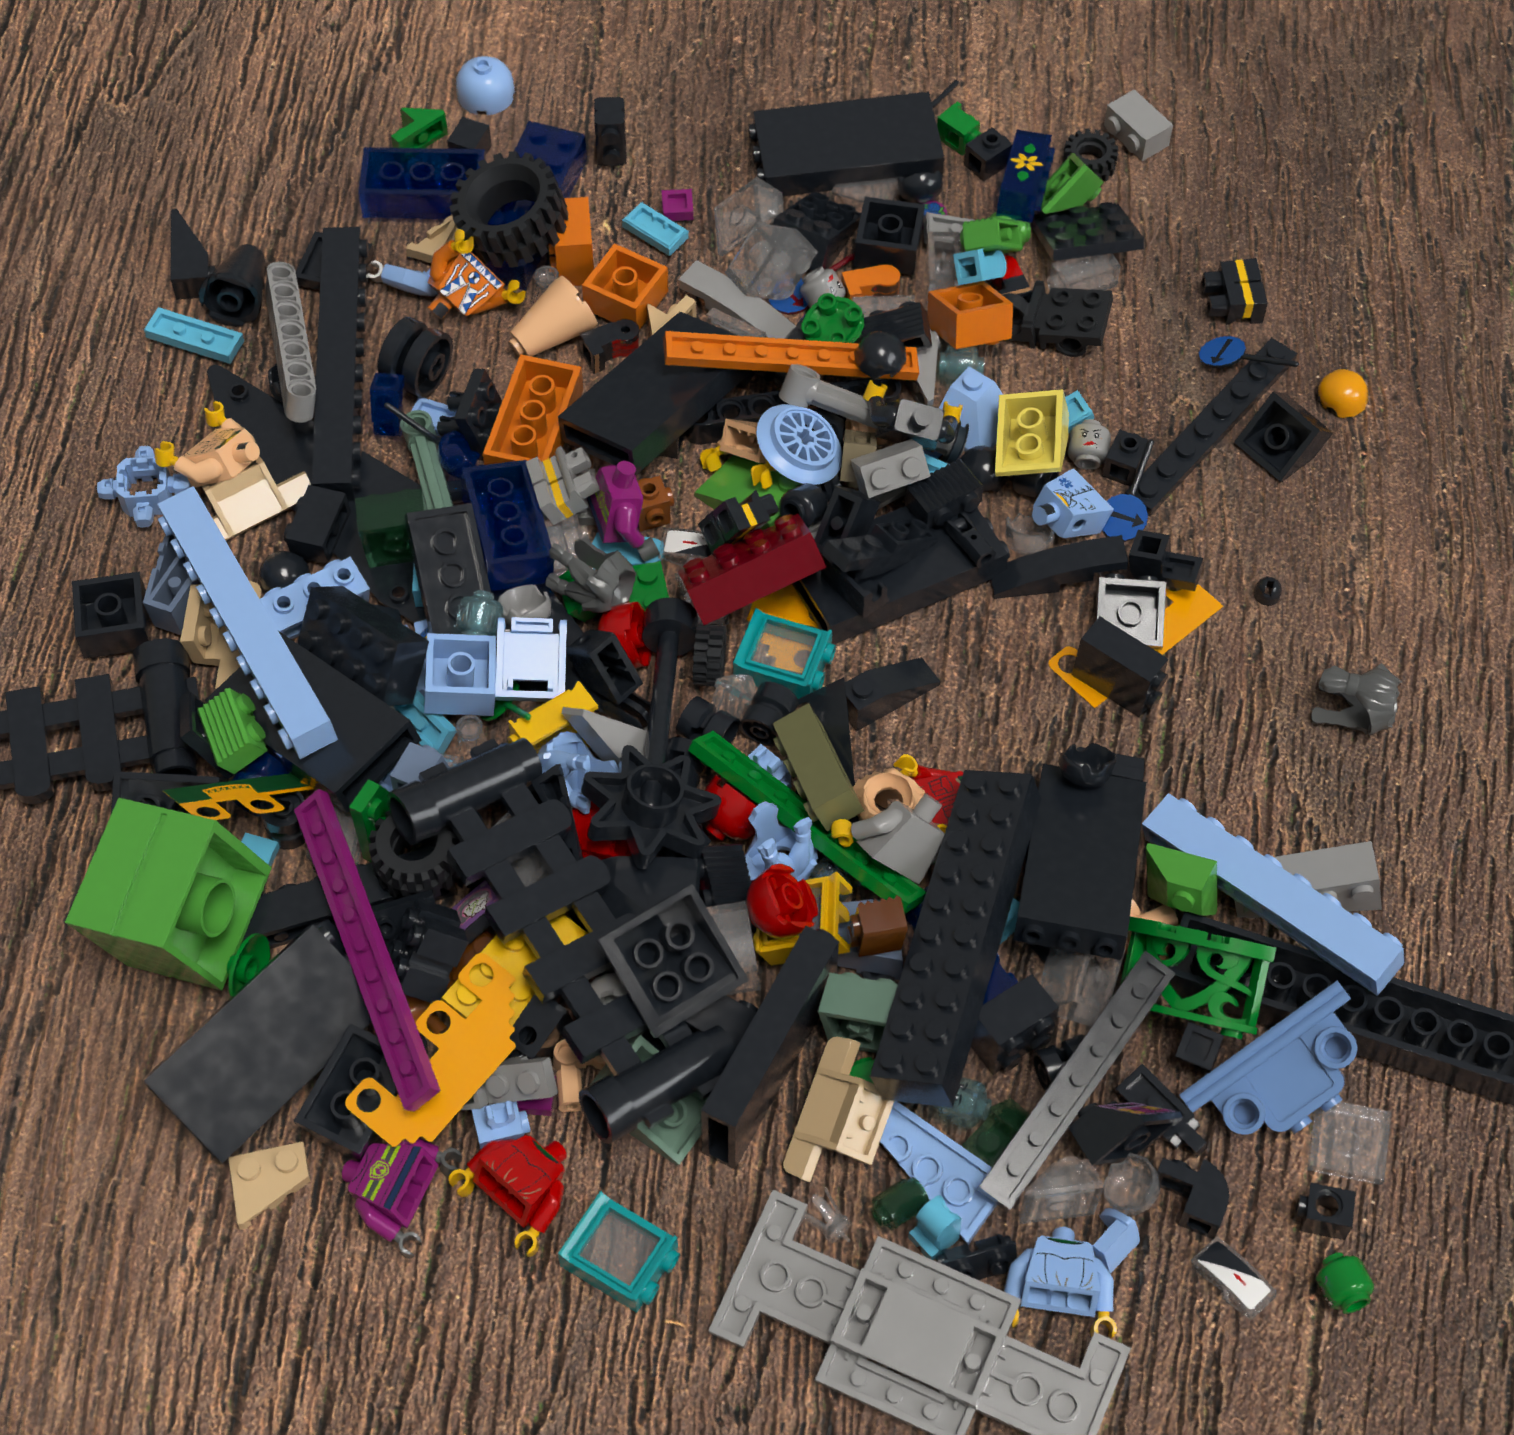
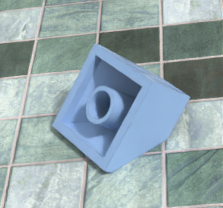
M970 366L949 387L939 406L940 409H943L945 401H948V404L951 406L959 407V404L963 406L960 417L961 426L965 427V425L969 424V432L964 448L965 452L975 446L984 445L993 448L996 445L999 395H1003L993 380Z

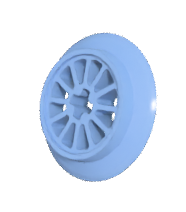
M790 404L771 407L762 414L757 424V441L765 459L775 470L783 476L802 484H822L836 476L842 464V449L833 428L825 418L811 409Z

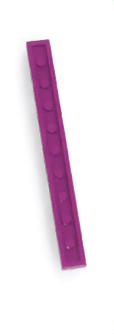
M317 789L294 809L403 1108L404 1110L415 1112L441 1090L329 794Z

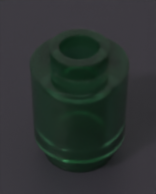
M916 1178L901 1179L872 1198L874 1207L871 1208V1214L880 1227L884 1228L887 1226L890 1230H895L915 1217L921 1208L929 1202V1198L924 1187Z

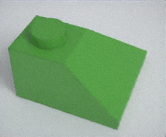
M1072 153L1031 198L1045 214L1081 206L1086 201H1092L1100 193V186L1104 182L1081 159Z
M1148 843L1146 846L1148 897L1180 911H1187L1201 916L1215 915L1217 912V861Z

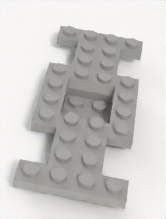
M772 1190L708 1330L710 1334L745 1349L760 1314H763L827 1343L830 1346L817 1373L815 1382L930 1435H966L975 1411L1027 1435H1097L1131 1350L1130 1347L1094 1332L1080 1368L1007 1336L1021 1303L1020 1298L880 1236L877 1237L868 1260L861 1270L794 1241L807 1212L808 1205L776 1190ZM867 1358L938 1389L939 1392L867 1360Z

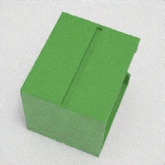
M118 798L65 923L129 967L167 977H174L222 991L229 975L227 973L229 958L236 954L242 943L272 867L216 820Z

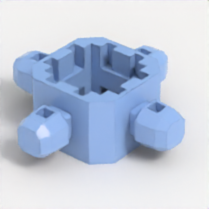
M140 446L135 452V458H125L117 465L116 480L109 478L97 482V493L99 498L116 499L118 497L122 511L133 517L138 527L143 528L151 526L154 515H162L157 503L172 497V493L176 495L190 488L191 484L187 477L182 474L174 473L173 476H170L168 467H160L156 464L153 449L150 446ZM153 478H158L160 484L157 485V489H152V494L140 491L135 492V495H131L129 488H131V484H137V479H142V482L153 481Z

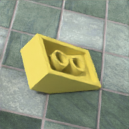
M1063 389L999 395L995 462L996 477L1061 472L1069 429V411Z

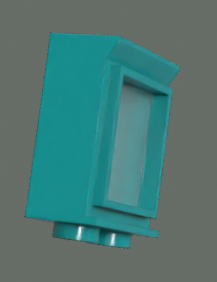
M755 608L733 661L734 680L759 687L761 683L766 681L775 682L791 690L798 699L822 688L825 679L823 669L826 663H832L836 652V645L832 644V630L827 632L768 615Z
M600 1191L558 1252L560 1267L637 1313L643 1303L649 1305L653 1301L660 1287L657 1284L664 1271L670 1273L679 1260L680 1253L677 1252V1236L668 1234L613 1201Z

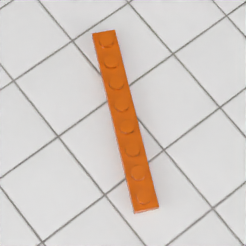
M665 331L663 338L665 365L788 373L791 364H800L813 369L819 375L871 378L863 373L855 362L854 351L859 343ZM905 347L906 363L901 370L893 377L887 374L880 378L917 380L919 375L917 348Z

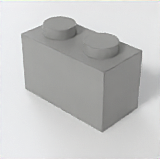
M1135 89L1107 105L1104 121L1107 131L1118 138L1128 151L1134 153L1141 161L1169 146L1173 124Z
M913 439L850 460L859 491L868 498L931 477L923 447Z

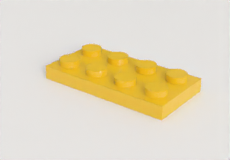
M565 914L549 921L564 945L588 934ZM496 935L481 953L487 954L515 977V982L509 987V990L515 994V998L509 1003V1007L515 1011L514 1016L509 1020V1024L513 1026L535 994L523 976L524 966L537 960L522 935L505 944H502ZM487 964L475 965L469 973L470 981L476 986L489 984L493 979L492 968ZM459 978L441 998V1001L449 1005L464 1019L482 1001L462 985Z

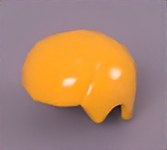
M1337 369L1326 375L1318 386V395L1324 409L1327 407L1333 408L1338 417H1353L1365 410L1368 402V389L1364 379L1358 373L1346 369Z

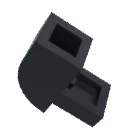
M1137 530L1129 553L1130 571L1136 580L1140 576H1153L1158 578V581L1166 582L1168 587L1190 591L1196 590L1204 566L1203 558L1171 552L1170 535Z
M1162 1158L1153 1185L1188 1199L1178 1225L1214 1240L1229 1202V1188L1225 1177L1216 1166L1203 1159L1197 1172L1181 1160Z

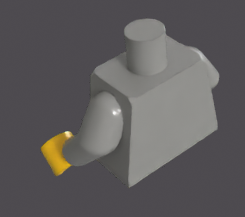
M926 793L914 809L900 801H894L887 809L869 819L854 823L846 819L835 820L831 824V834L835 839L839 837V844L844 847L852 845L854 837L858 840L857 843L873 859L920 884L929 866L936 864L945 833L932 822L942 804Z

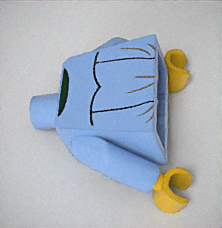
M1058 1227L1053 1230L1052 1237H1038L1035 1248L1026 1249L1011 1263L1004 1292L1020 1298L1021 1307L1094 1317L1095 1312L1098 1311V1319L1090 1327L1091 1337L1094 1332L1099 1333V1324L1107 1326L1109 1330L1108 1338L1112 1339L1114 1337L1117 1326L1114 1320L1109 1317V1311H1113V1277L1102 1261L1094 1257L1093 1246L1089 1242L1076 1241L1075 1233L1072 1229ZM1018 1310L1014 1317L1012 1328L1016 1327L1019 1322Z

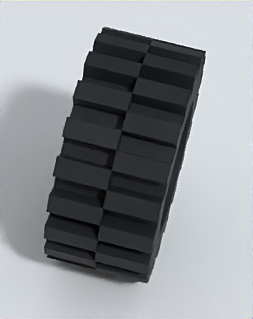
M517 151L509 152L508 158H503L501 153L493 155L494 161L487 163L485 159L477 162L480 168L476 171L470 167L465 172L466 181L458 180L455 185L458 192H452L450 199L453 205H450V212L458 230L462 229L465 232L464 241L468 240L471 236L474 238V248L471 252L476 257L478 256L482 263L487 265L491 260L494 267L502 268L503 262L507 261L509 267H517L518 260L524 259L526 264L533 262L532 255L538 252L542 257L548 253L546 245L550 243L555 246L560 239L557 232H565L567 226L564 220H568L569 213L556 178L549 165L546 166L544 160L539 157L534 160L533 155L526 152L522 158H520ZM518 200L535 202L526 214L515 221L502 225H488L491 216L499 208L510 202Z

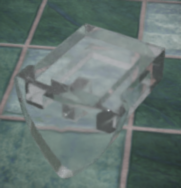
M737 674L716 679L714 685L716 690L711 701L716 707V712L725 710L738 717L741 721L755 694V683L752 676Z

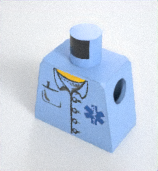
M1071 469L1046 483L1033 505L1032 517L1037 525L1047 524L1059 537L1070 538L1101 533L1114 509L1075 469Z

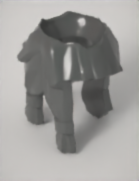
M578 539L574 543L575 554L579 558L577 559L560 545L555 543L549 550L550 558L559 561L568 568L574 581L569 583L550 573L546 578L547 587L582 605L583 611H591L592 613L607 612L612 610V606L629 601L637 575L631 563L618 550L605 553L587 539Z
M1382 663L1361 675L1348 673L1335 665L1324 669L1318 684L1319 691L1342 696L1350 707L1339 712L1315 707L1311 714L1312 724L1339 725L1350 730L1364 731L1365 735L1368 734L1369 736L1384 729L1392 728L1397 713V698L1400 694L1397 687L1402 681Z

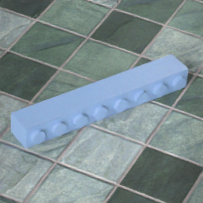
M1168 793L1142 823L1145 839L1151 844L1217 861L1218 889L1378 996L1403 966L1404 949L1397 938L1389 933L1381 934L1372 928L1371 923L1361 914L1349 913L1342 908L1340 902L1328 893L1322 895L1313 889L1310 882L1302 875L1297 873L1294 875L1283 869L1281 863L1269 854L1263 856L1255 851L1247 839L1240 835L1234 837L1225 831L1224 826L1211 816L1205 818L1197 812L1194 805L1184 798L1178 800Z

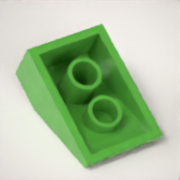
M732 455L720 469L694 492V496L711 508L716 509L722 502L736 497L738 503H740L753 491L757 490L760 497L772 494L779 508L782 495L802 483L795 482L776 470L771 471L773 483L769 488L763 489L761 482L753 486L751 468L764 463ZM780 512L771 516V520L760 529L765 530L775 525L774 522L781 517Z

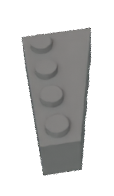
M1372 841L1274 857L1281 863L1284 870L1292 875L1295 873L1302 875L1310 882L1313 889L1322 895L1324 893L1332 895L1340 902L1342 908L1348 912L1382 910L1380 880ZM1234 899L1237 918L1260 917Z

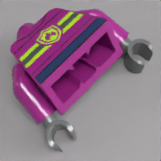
M620 461L617 466H603L599 468L595 477L600 490L587 497L602 542H628L632 548H637L643 561H648L660 555L652 537L645 540V537L637 529L643 504V495L635 477V465L628 461Z
M419 1138L415 1143H410L403 1139L397 1147H392L389 1143H373L366 1150L361 1162L348 1160L342 1169L343 1180L350 1183L348 1192L356 1199L355 1209L366 1226L388 1242L392 1240L397 1242L401 1255L408 1259L414 1258V1254L403 1247L404 1243L408 1240H414L418 1245L422 1246V1241L417 1233H403L400 1231V1228H408L438 1166L443 1175L449 1177L450 1173L458 1168L447 1164L445 1161L451 1159L461 1162L462 1155L456 1148H449L441 1152L438 1150L439 1146Z

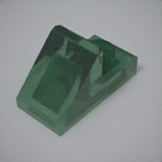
M1012 1098L992 1106L989 1109L987 1120L962 1144V1147L992 1167L1029 1113Z

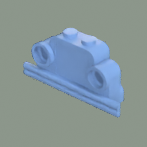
M1338 981L1334 982L1180 1093V1097L1192 1113L1212 1100L1223 1115L1228 1128L1237 1134H1252L1264 1122L1273 1131L1284 1132L1290 1129L1293 1134H1296L1312 1122L1308 1115L1321 1107L1325 1113L1343 1100L1339 1093L1344 1087L1345 1078L1340 1068L1348 1066L1355 1059L1357 1042L1334 1011L1351 999Z

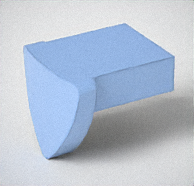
M1106 1208L1099 1217L1108 1229L1093 1244L1095 1257L1102 1261L1111 1274L1140 1243V1236L1137 1224L1131 1217L1116 1209Z

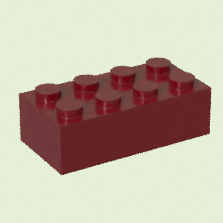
M799 514L782 516L774 522L775 525L765 530H753L744 536V540L733 545L731 543L721 545L714 550V554L704 559H692L683 565V569L679 570L678 573L703 625L711 623L826 568L815 540Z

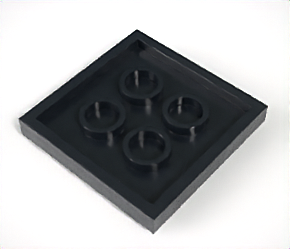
M1104 202L1099 204L1098 207L1086 208L1084 206H1077L1067 211L1048 214L1041 211L1040 214L1030 215L1031 228L1053 261L1144 249V237L1121 206L1113 202Z

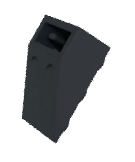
M810 193L774 217L766 251L811 270L821 266L825 270L834 263L858 228L861 213L849 204H838L829 200V197L825 194Z

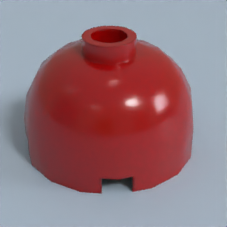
M624 602L612 606V610L602 614L597 630L615 633L635 669L648 666L651 661L652 651L645 646L642 640L645 615L643 607L639 602Z
M715 774L704 791L720 796L722 801L716 818L708 821L709 824L706 829L721 841L726 836L737 841L747 840L755 836V828L748 818L753 808L757 807V805L730 784L725 783L723 787L718 785L722 778Z
M780 863L770 866L754 879L747 891L746 903L750 921L756 928L770 937L788 939L801 934L805 926L810 928L814 926L816 922L812 921L818 915V906L808 883L804 879L798 882L791 875L795 870L790 866Z

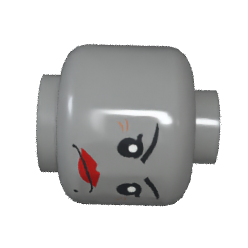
M821 266L802 278L803 284L800 288V293L810 308L825 293H831L835 297H844L846 294L844 285L832 269L824 270Z
M1092 419L1084 420L1082 424L1074 426L1069 433V458L1081 469L1093 470L1099 468L1101 464L1105 463L1106 456L1110 450V431L1102 426L1099 421Z

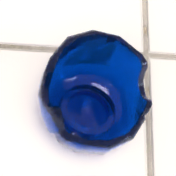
M453 430L440 439L437 449L438 459L443 469L454 478L464 479L484 469V465L476 466L480 454L470 450L463 434Z

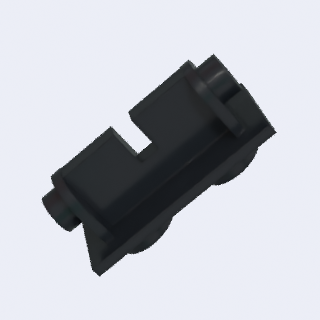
M999 1233L996 1236L975 1241V1248L977 1250L975 1252H971L968 1244H964L950 1249H943L942 1254L936 1255L938 1263L974 1279L981 1280L1008 1272L1011 1263L1017 1258V1248L1015 1240L1011 1241L1009 1235L1002 1236Z

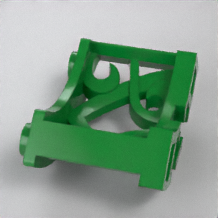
M1130 916L1128 931H1131V937L1121 983L1145 951L1170 968L1178 965L1186 958L1192 945L1197 946V960L1202 970L1208 976L1217 980L1201 992L1184 999L1168 983L1161 995L1172 1008L1154 1004L1150 1011L1222 1027L1220 1034L1242 1039L1244 1032L1257 1035L1258 1028L1256 1024L1269 963L1274 962L1275 947L1215 934L1211 935V940H1207L1209 932ZM1173 944L1175 947L1174 956L1166 960H1160V955L1168 956L1166 953L1167 945ZM1215 954H1220L1223 957L1222 964L1217 966L1226 970L1223 975L1214 970L1210 965V959ZM1255 959L1249 987L1238 981L1249 968L1252 960ZM1232 987L1247 994L1242 1019L1230 1018L1224 1014L1222 1009L1226 1003H1232L1234 1006L1239 1007L1236 998L1226 993ZM1208 1004L1212 1017L1189 1011Z

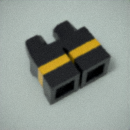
M1256 258L1220 262L1218 271L1203 273L1201 280L1203 293L1218 292V295L1208 296L1207 312L1209 317L1224 316L1226 325L1233 323L1236 318H1249L1250 324L1263 323L1268 302Z
M755 490L740 503H738L736 497L725 500L712 513L700 521L698 526L713 553L721 545L727 543L733 545L744 540V536L747 533L760 529L770 521V517L779 512V508L772 494L760 497L757 490Z

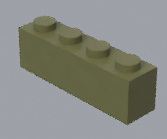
M809 703L773 723L778 737L773 740L783 757L788 756L783 762L792 778L798 777L793 783L803 800L808 799L803 805L813 822L820 820L828 832L831 830V824L835 820H849L864 811L821 721Z

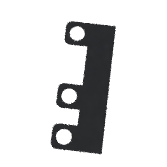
M843 677L799 698L798 701L799 705L805 702L809 703L814 710L854 787L855 779L845 679ZM856 815L848 821L854 823L859 821V819ZM820 853L816 862L819 863L828 859V857Z

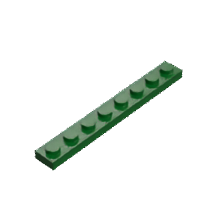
M715 731L693 739L688 750L695 755L703 765L712 768L725 778L728 784L738 788L750 797L757 806L764 801L776 805L778 808L777 819L783 826L794 831L793 826L798 821L809 817L803 805L807 802L806 800H803L798 794ZM820 820L812 821L810 829L814 848L831 859L835 866L844 869L852 875L864 888L871 890L886 901L889 897L894 899L896 895L899 896L902 900L904 914L922 904L927 893L909 878L873 859L857 843L858 840L854 837L852 845L844 847L839 844V837L833 838L831 830L827 832Z

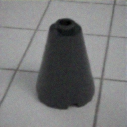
M240 245L203 281L199 290V301L202 307L205 304L210 311L209 316L214 320L234 327L243 326L245 322L251 321L252 323L256 320L262 305L265 256L263 252L254 245Z

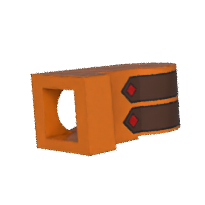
M879 265L842 272L841 282L846 289L844 298L852 300L860 307L861 304L876 300L892 301L899 294L900 272L891 265Z

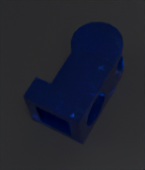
M375 373L370 386L371 421L373 422L374 435L401 437V419L387 410L384 404L388 402L404 413V375Z

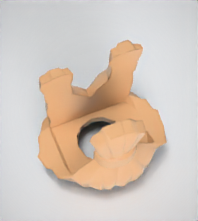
M895 768L886 769L882 773L873 772L871 775H865L863 779H858L853 787L864 809L863 812L857 815L860 821L869 819L882 812L876 807L875 803L886 809L888 807V799L894 800L898 798L900 802L914 809L925 793L915 780L903 775Z

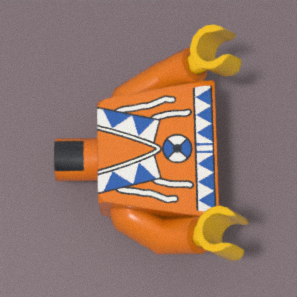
M457 230L454 235L455 240H450L433 253L428 284L439 295L427 308L439 319L442 320L452 308L468 316L496 308L508 302L520 304L524 301L525 290L519 293L513 292L519 288L520 282L517 280L510 281L507 290L503 288L505 284L471 252L474 248V238L471 236L468 240L463 241L465 238L464 230Z

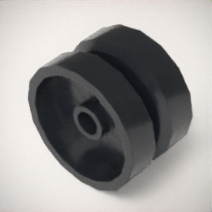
M404 317L392 327L383 342L377 364L378 376L382 381L395 387H403L406 392L418 398H426L437 389L447 373L453 353V340L449 334L441 330L428 328L425 323L412 317ZM387 374H393L391 383L388 379Z

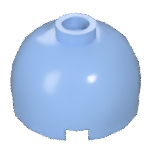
M479 56L470 59L461 67L456 77L457 100L462 108L473 114H477V111H486L487 115H494L504 111L511 105L515 92L512 73L497 58Z

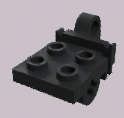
M1037 280L1034 283L1029 303L1017 294L1007 293L1003 295L1016 308L1013 309L1012 339L1003 341L1029 342L1030 348H1035L1036 343L1040 342L1041 349H1046L1047 343H1054L1060 353L1070 357L1083 355L1086 352L1087 346H1102L1113 302L1112 291L1051 287L1049 294H1046L1044 281Z

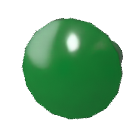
M825 293L806 312L801 329L806 340L854 343L863 331L864 314L861 307L852 300L839 296L835 297L831 293Z

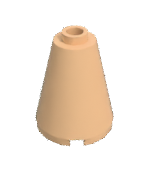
M564 276L558 277L551 283L510 331L512 339L508 342L518 356L520 354L534 356L576 338L581 333L592 330L598 325L586 301L582 302L576 295L578 293L577 289Z

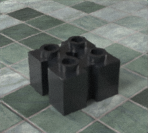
M417 897L412 908H407L401 920V928L404 929L402 935H398L397 940L393 939L390 942L387 950L405 995L430 1003L441 1000L450 982V972L453 966L457 967L469 943L464 929L459 928L461 921L457 910Z

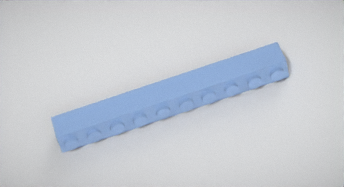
M192 486L157 503L163 515L157 519L166 537L174 536L175 539L171 540L170 543L179 559L183 557L187 559L183 566L191 581L199 580L200 585L196 586V589L205 605L210 602L212 603L214 608L210 609L209 612L217 627L225 626L227 631L222 633L231 652L238 649L241 654L236 657V660L245 676L251 673L254 677L250 684L259 700L266 698L268 704L263 707L273 725L278 722L280 723L282 729L277 732L286 749L288 750L293 747L298 757L302 759L337 741L338 738L329 717L195 487Z

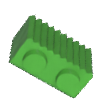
M988 217L987 219L970 220V222L964 221L962 224L963 230L960 232V241L965 252L983 249L984 253L1000 250L1002 253L1022 251L1021 224L1017 220Z
M226 688L224 692L219 693V696H214L213 700H208L207 704H203V707L198 708L197 712L217 766L235 774L267 752L268 749L263 742V739L266 737L265 732L252 714L255 711V705L246 694H239L230 688Z

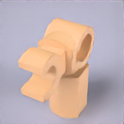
M565 1039L555 1045L553 1053V1065L557 1070L558 1108L561 1112H576L581 1110L579 1092L582 1090V1079L579 1069L586 1068V1065H592L596 1069L602 1070L606 1063L598 1055L581 1065Z

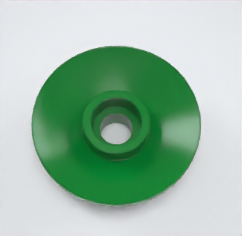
M259 933L251 934L243 941L236 954L229 958L227 973L229 974L230 997L270 962V945L266 936Z

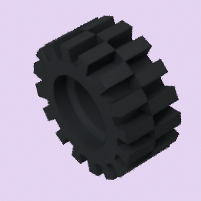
M1085 129L1084 134H1082L1081 130L1076 131L1075 136L1071 134L1065 143L1062 164L1074 153L1104 182L1109 180V175L1113 176L1116 169L1118 145H1115V139L1109 140L1110 135L1106 132L1103 136L1100 135L1101 130L1095 129V133H1091L1090 129ZM1092 154L1099 157V159L1090 160L1081 155Z
M698 624L693 655L694 685L722 686L726 662V626Z

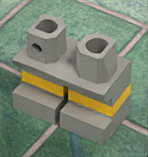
M560 446L555 451L556 455L541 462L538 457L526 461L539 507L553 525L588 508L586 497L600 490L597 480L591 471L580 476L577 474L592 466L589 456L582 447L566 454Z

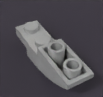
M527 1056L505 1059L461 1110L481 1109L488 1104L503 1103L509 1100L513 1102L553 1097L558 1094L550 1057L528 1059Z

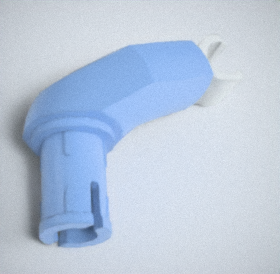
M377 260L371 262L374 267L380 268L379 272L375 275L368 273V277L376 283L383 282L399 290L421 296L434 297L438 295L428 284L430 269L427 272H421L390 264L383 266Z

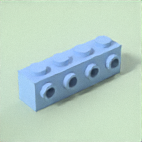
M349 557L342 561L340 559L333 560L323 570L312 575L310 573L303 574L292 584L282 589L281 587L273 588L266 592L260 598V601L277 630L293 639L300 635L311 587L344 586L367 602H369L370 588L352 558Z

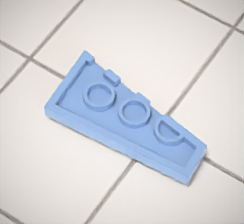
M894 1101L880 1144L929 1201L941 1195L951 1212L961 1217L960 1237L969 1245L997 1205L977 1190V1187L992 1167L902 1104Z

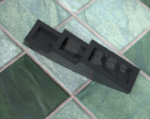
M1119 535L1085 540L1053 547L1007 562L1006 570L991 579L994 599L1060 592V584L1093 581L1094 573L1126 570L1128 558L1123 537Z

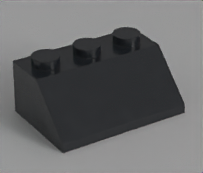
M350 1023L294 1119V1123L333 1150L361 1162L368 1147L373 1143L378 1144L381 1137L347 1109L345 1105L346 1098L365 1078L375 1079L395 1097L398 1095V1091L378 1037ZM365 1089L358 1094L356 1103L361 1111L373 1112L379 1107L381 1097L376 1090Z

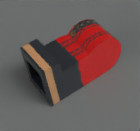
M1004 254L1007 267L1005 276L990 279V285L998 290L1001 295L1007 293L1017 294L1029 303L1032 290L1018 262L1014 257Z
M629 319L611 322L580 334V352L593 374L605 370L606 361L619 356L627 357L639 347V327L634 321Z

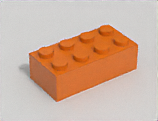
M520 354L483 452L485 475L497 474L502 481L534 486L526 466V461L538 457L542 462L555 456V451L558 447L561 446L563 448L565 442L562 441L558 416L582 396L583 380L581 366Z

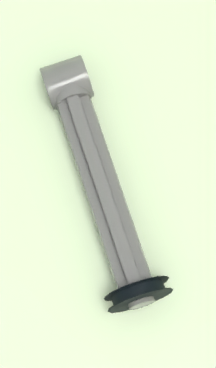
M791 364L779 392V397L784 402L808 408L811 404L877 429V426L871 420L869 401L865 400L863 396L820 380V375L811 368L800 364ZM959 421L955 438L951 443L942 444L937 442L935 451L944 454L943 462L951 464L953 461L956 462L962 455L967 441L969 424L962 427L961 421Z

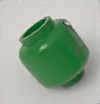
M1338 1252L1326 1257L1322 1261L1323 1267L1317 1273L1316 1281L1330 1308L1342 1310L1344 1314H1350L1364 1308L1371 1302L1370 1296L1374 1291V1284L1360 1258L1344 1256L1343 1253Z

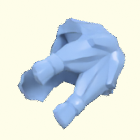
M560 732L555 738L543 745L538 752L542 765V774L556 764H561L571 807L578 809L583 814H589L591 808V801L581 794L585 773H618L619 770L615 760L601 761L596 759L578 733Z
M766 801L758 804L757 807L753 808L748 818L755 828V837L744 855L750 880L754 881L761 872L779 863L794 869L795 871L791 875L797 881L807 880L817 865L816 860L818 859V849L814 848L811 840L810 828L812 820L809 817L803 818L793 826V831L788 827L778 824V808L776 805ZM778 851H790V853L787 855Z

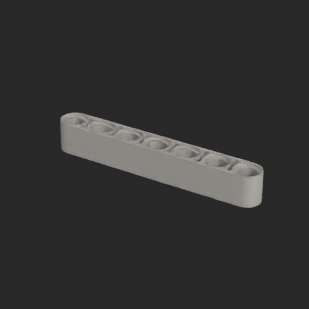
M273 262L267 266L265 296L286 417L292 421L307 422L314 417L316 384L296 272L289 263Z

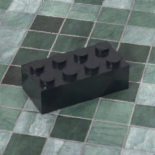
M344 586L311 587L297 644L389 706L413 704L429 641Z

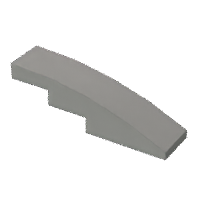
M697 260L678 279L680 289L703 299L705 309L731 321V329L745 336L784 339L796 327L780 312L753 292Z

